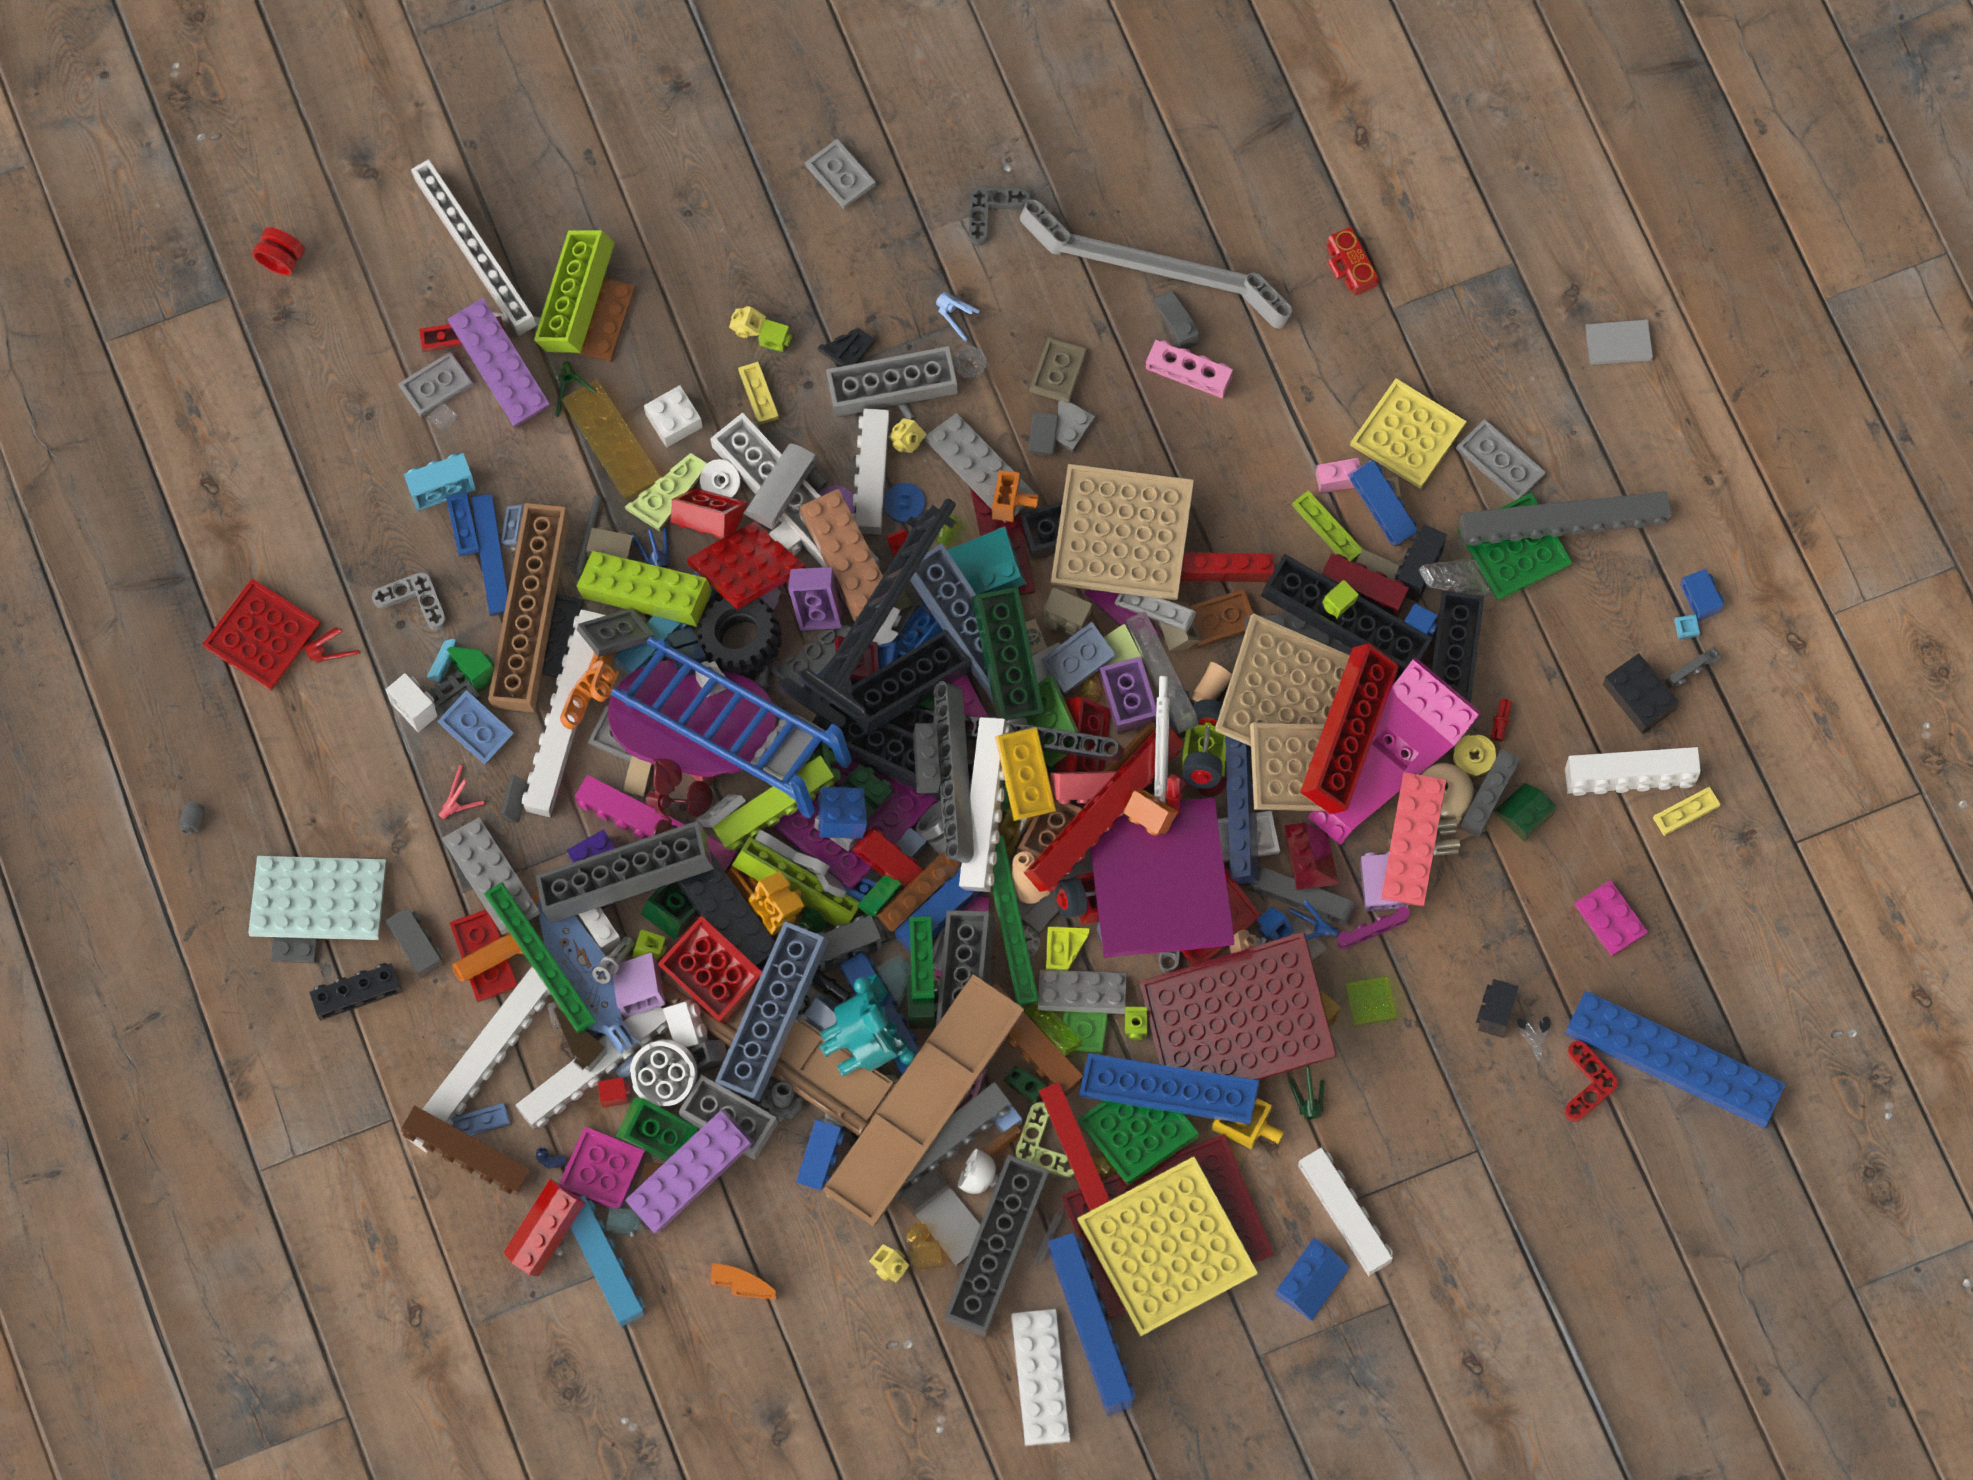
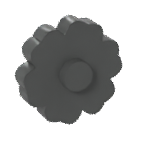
M770 1080L759 1103L761 1109L777 1117L778 1121H783L785 1117L793 1119L800 1113L804 1098L794 1092L793 1087L789 1083Z

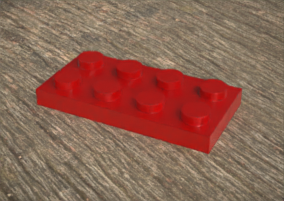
M486 909L449 922L461 958L500 939L497 926ZM508 959L469 979L477 1003L509 992L517 987Z

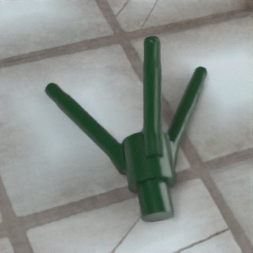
M569 361L563 362L561 372L556 376L557 379L562 378L556 417L560 415L567 383L576 379L592 393L595 394L597 392L573 370Z

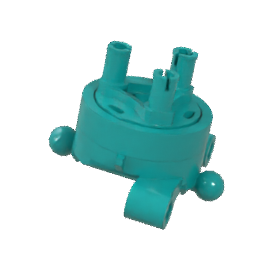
M877 974L870 975L867 978H858L854 983V989L858 995L835 1007L836 1023L820 1031L821 1037L825 1041V1043L819 1045L820 1049H823L822 1053L825 1057H828L841 1048H847L853 1054L851 1058L837 1065L843 1077L862 1067L871 1072L898 1056L903 1064L910 1065L916 1056V1052L907 1046V1040L903 1041L901 1036L895 1035L897 1031L896 1024L888 1020L885 1015V1007H880V1003L886 997L888 991Z

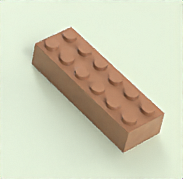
M836 489L801 505L800 514L826 566L833 567L839 592L855 622L883 575L840 490Z

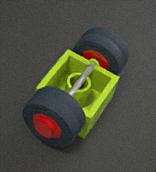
M1211 699L1200 700L1193 705L1190 724H1187L1182 773L1184 780L1197 788L1214 787L1220 782L1221 777H1225L1226 774L1225 735L1214 731L1223 703Z

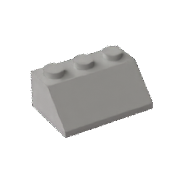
M794 715L802 719L803 721L811 724L812 726L820 729L821 731H825L817 725L813 724L812 722L801 717L800 715ZM780 719L779 725L768 735L767 741L756 751L755 757L750 763L753 765L758 763L786 725V721ZM794 727L763 770L782 780L813 736Z

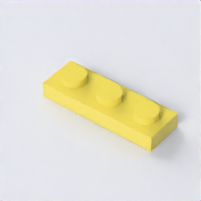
M755 362L739 367L738 371L758 424L762 425L779 419L759 363Z
M1709 786L1654 815L1653 819L1665 836L1720 807V803Z

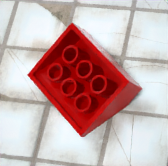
M702 916L658 963L668 975L724 1025L740 1009L762 974L759 968Z

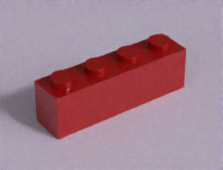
M496 316V319L503 328L502 317ZM450 324L419 329L423 352L463 346Z
M878 829L866 830L863 839L857 842L852 851L881 876L885 875L902 883L899 890L902 891L924 869L917 865L918 862L914 858L903 854L900 846L893 842L890 843L885 839L886 835Z

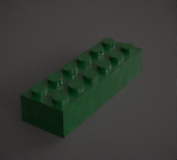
M1018 587L973 596L972 602L996 718L1010 721L1044 713Z

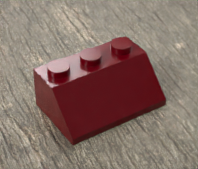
M1306 822L1284 825L1285 844L1296 890L1339 884L1328 834Z

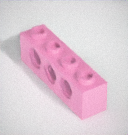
M1155 340L1146 360L1147 370L1222 399L1232 379L1233 369L1228 365L1212 362L1206 356L1194 355L1185 348L1173 347L1167 341L1160 342ZM1174 358L1176 361L1170 363L1166 359ZM1192 365L1195 368L1193 370H1188L1185 368V366ZM1207 372H1211L1214 374V376L1206 377L1204 374Z

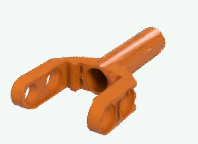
M595 652L593 653L588 669L568 694L562 710L560 721L565 728L574 729L580 724L591 697L602 702L611 695L619 673L611 668L617 652L600 657ZM597 690H602L604 696L600 695ZM573 700L580 705V708L574 705ZM567 715L572 716L575 722L570 721Z
M539 892L530 896L537 908ZM508 932L502 938L454 962L452 968L458 980L465 982L518 953L523 954V952Z

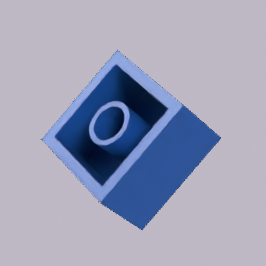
M821 787L817 799L820 837L863 839L867 826L864 788Z

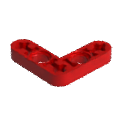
M1582 1041L1572 1042L1567 1053L1570 1060L1591 1081V1084L1566 1105L1565 1116L1572 1122H1578L1615 1091L1618 1083L1615 1075ZM1574 1047L1576 1049L1582 1048L1581 1054L1584 1058L1587 1055L1590 1056L1583 1064H1581L1583 1058L1579 1054H1573ZM1589 1062H1594L1598 1065L1599 1069L1597 1072L1591 1073L1587 1070L1586 1065ZM1602 1071L1604 1072V1074L1602 1075L1604 1080L1612 1081L1611 1088L1609 1086H1602L1604 1081L1601 1077H1599L1598 1080L1595 1079L1600 1075ZM1594 1092L1597 1100L1594 1103L1586 1101V1093ZM1582 1102L1584 1106L1580 1108L1579 1115H1571L1570 1107L1575 1109Z

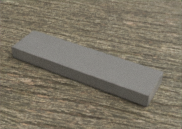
M1119 593L1115 601V605L1187 632L1197 613L1192 609L1162 598Z

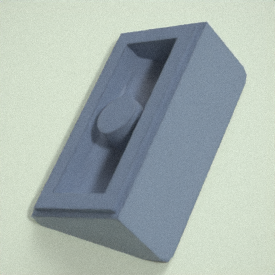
M524 504L507 506L501 546L517 548Z

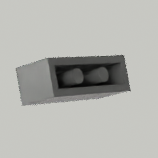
M937 723L915 724L913 740L917 793H938L940 787Z
M407 907L385 920L420 978L443 966L441 962L442 953L437 946L432 947L429 942L432 938L426 928L424 930L420 928L419 923L421 920L415 911L411 913Z

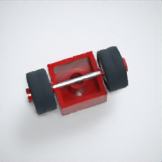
M1093 872L1075 875L1073 878L1058 881L1059 885L1055 888V899L1061 915L1064 918L1079 916L1082 925L1099 922Z

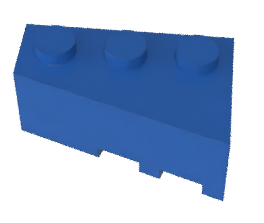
M824 1117L815 1120L796 1183L820 1191L823 1190L832 1177V1174L829 1173L832 1165L835 1166L839 1155L837 1151L845 1137V1126Z

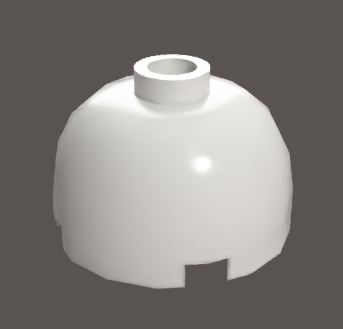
M975 1149L966 1162L967 1167L965 1171L962 1170L958 1181V1188L971 1194H979L986 1191L989 1186L993 1187L998 1178V1175L995 1174L996 1165L992 1157L984 1151Z

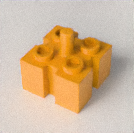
M781 871L760 880L755 888L756 892L752 893L748 900V904L755 914L760 915L763 919L762 924L771 936L781 931L784 921L793 924L796 920V915L800 913L804 906L800 897L802 895L800 889L790 891V882L783 876Z

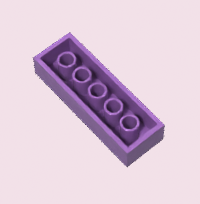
M481 298L448 319L450 326L514 428L550 407L548 400L484 298Z
M721 1110L625 1201L654 1233H660L755 1142L726 1110Z

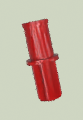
M1500 699L1496 716L1493 717L1495 722L1490 738L1494 741H1504L1506 727L1510 723L1508 718L1512 702L1508 699Z
M1172 774L1167 778L1165 798L1167 799V805L1177 810L1176 815H1178L1181 811L1180 799L1182 798L1180 778Z

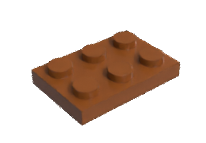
M1244 589L1189 606L1190 609L1197 612L1194 622L1201 639L1196 644L1197 648L1246 632L1244 619L1253 615Z

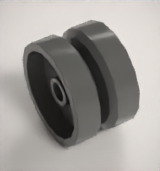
M941 800L923 814L916 827L917 833L924 840H929V845L937 853L945 852Z

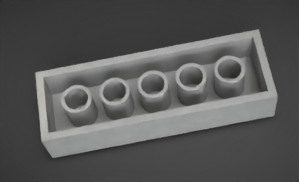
M949 346L826 369L835 417L864 412V409H880L958 394Z

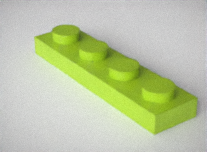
M1309 490L1292 503L1296 511L1336 554L1347 557L1350 562L1359 557L1362 548Z

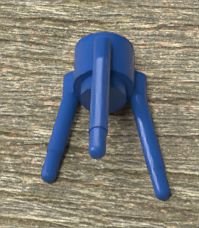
M663 528L664 553L658 550L652 529L648 530L654 551L650 553V558L634 532L630 533V535H633L634 542L647 564L668 568L670 559L667 528Z

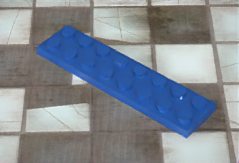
M1088 1053L1079 1095L1084 1098L1251 1124L1260 1083L1259 1080Z

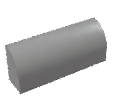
M788 444L744 514L773 530L816 464V454L801 446Z

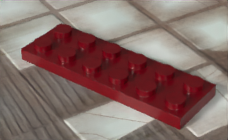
M969 486L980 536L1006 527L1026 584L1018 587L1019 595L1035 593L1019 513L1014 516L1013 522L1007 521L1005 523L1003 520L992 519V509Z

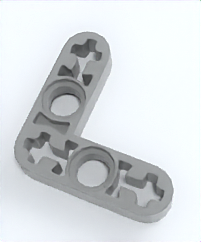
M416 573L379 587L372 593L373 603L380 609L417 597L429 628L440 630L445 626V615L432 582L426 573ZM418 580H423L427 591L422 592ZM399 586H405L408 590L406 594L398 595L396 594V589ZM390 590H392L393 596L395 597L393 599L391 598V595L389 593ZM380 594H383L385 597L384 602L378 600ZM426 597L434 598L435 601L431 606L423 604V600ZM434 610L437 618H440L437 624L433 621L431 614Z
M760 830L755 838L757 842L807 871L825 877L830 866L816 858L793 850L764 831Z

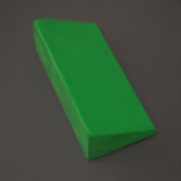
M883 875L857 907L875 919L877 914L898 893L902 883Z

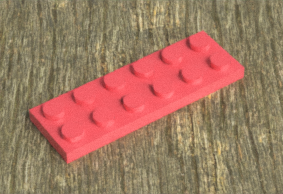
M1403 773L1381 896L1382 900L1424 907L1446 779Z

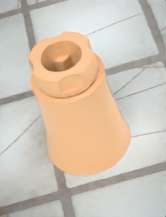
M1210 662L1206 673L1190 698L1191 702L1195 704L1205 699L1217 700L1229 685L1232 674L1222 666Z

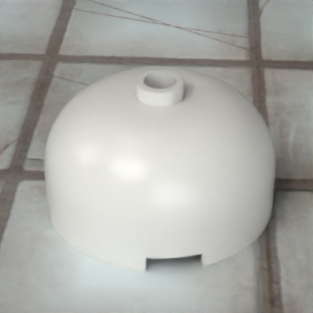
M657 1040L647 1044L637 1052L630 1067L633 1088L637 1095L658 1107L675 1105L685 1099L691 1093L697 1080V1065L693 1055L685 1046L672 1040ZM645 1061L648 1066L641 1070L640 1065L642 1067V1063Z

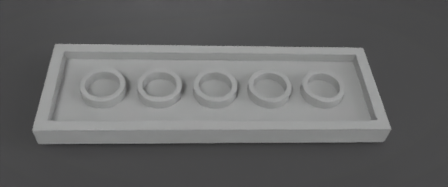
M956 413L925 436V441L992 509L999 470L1014 471ZM1020 478V493L1036 495ZM1018 505L1015 509V515L1028 506Z
M480 817L442 838L502 935L508 933V930L484 896L485 892L499 883L503 882L528 921L540 914L539 909Z

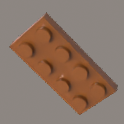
M608 278L603 279L581 353L577 354L608 362L612 361L635 292V285Z

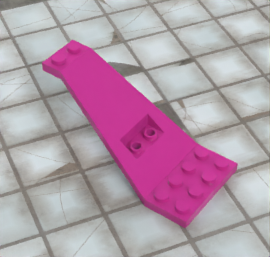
M1414 658L1391 687L1348 810L1335 814H1329L1326 811H1312L1308 818L1341 845L1356 826L1400 791L1404 772L1421 774L1460 741L1481 712L1421 661ZM1387 736L1392 738V742L1388 741ZM1404 750L1408 751L1409 756L1404 754Z

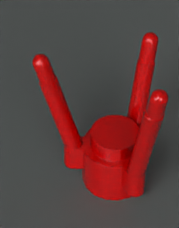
M337 627L304 646L310 661L316 659L317 663L324 660L359 654V650L322 656L325 653L322 644L343 631Z

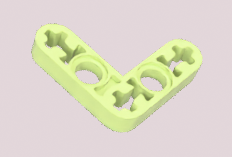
M1035 1103L1030 1108L1018 1142L1016 1158L1048 1169L1051 1174L1063 1178H1071L1074 1176L1071 1169L1068 1172H1064V1168L1057 1165V1170L1053 1169L1056 1165V1158L1060 1159L1059 1164L1066 1165L1068 1162L1066 1155L1039 1147L1049 1115L1044 1103ZM1039 1108L1043 1109L1045 1116L1041 1115L1039 1119V1124H1042V1126L1036 1123H1029L1030 1120L1035 1122L1036 1113L1034 1111H1038ZM1030 1128L1037 1129L1039 1132L1038 1137L1035 1139L1028 1138L1026 1135L1027 1130ZM1023 1141L1029 1144H1036L1035 1147L1030 1145L1029 1154L1031 1156H1027L1026 1159L1022 1158L1020 1151L1024 1152L1026 1148V1143H1023ZM1042 1156H1051L1053 1162L1049 1166L1042 1165L1040 1163Z

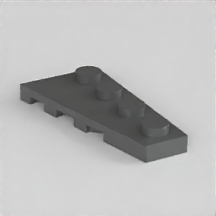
M842 622V628L827 629L814 642L803 646L802 650L796 655L789 656L782 665L771 669V674L779 680L790 678L803 687L805 684L798 679V673L807 668L818 674L834 656L835 639L837 636L846 637L851 627Z

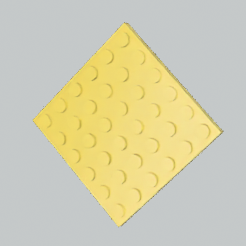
M1195 1157L1077 1218L1140 1337L1258 1274Z

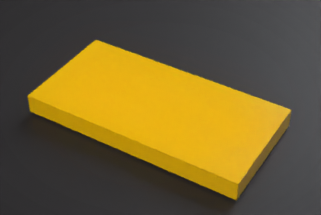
M1037 727L995 736L1014 821L1055 812L1056 808Z

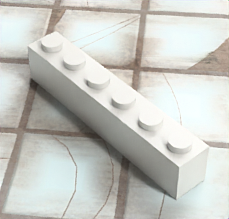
M864 409L863 416H859V428L862 429V435H858L857 448H861V453L856 455V467H859V474H855L854 486L858 487V494L853 495V506L857 507L856 513H852V516L861 534L881 535L889 410Z
M1321 1147L1299 1160L1298 1167L1365 1272L1370 1276L1391 1263L1393 1252L1387 1243L1383 1244L1380 1240L1381 1234L1375 1225L1371 1226L1368 1221L1369 1215L1363 1206L1359 1207L1355 1201L1357 1196L1352 1188L1348 1189L1345 1185L1346 1179L1340 1170L1336 1171L1332 1165L1334 1160L1328 1151L1324 1152Z

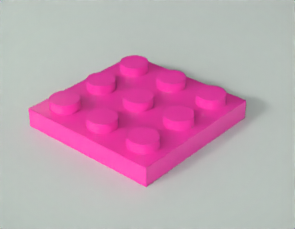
M584 1127L559 1184L575 1195L585 1196L588 1200L620 1212L645 1155V1150Z

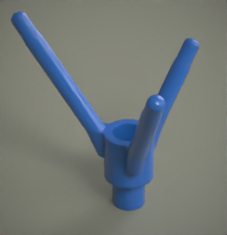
M1304 900V903L1318 921L1292 908L1288 909V912L1314 925L1315 933L1307 935V941L1316 937H1322L1323 935H1337L1338 928L1332 927L1330 923L1323 920L1308 900Z

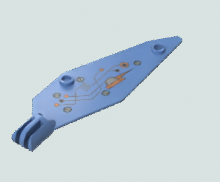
M539 895V919L545 946L595 1018L596 1023L587 1029L605 1034L617 1051L622 1054L624 1050L630 1049L631 1045L635 1046L638 1041L622 1020L621 1011L617 1006L613 976L605 984L597 982L593 977V969L600 965L601 960L605 957L604 953L575 916L551 923L542 911Z

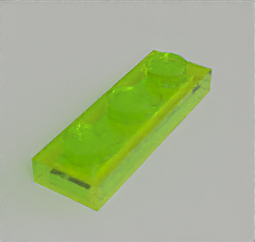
M1038 1002L1024 1010V1013L1065 1056L1082 1046V1039L1053 1011L1038 1010Z

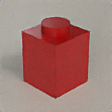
M623 1077L597 1082L602 1108L628 1104L627 1097L631 1096L629 1083L625 1084Z

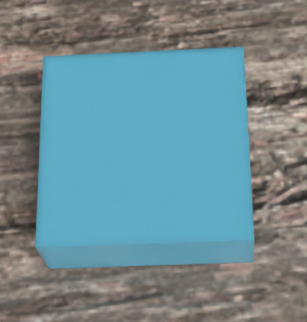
M1696 614L1676 617L1674 619L1679 640L1700 636Z

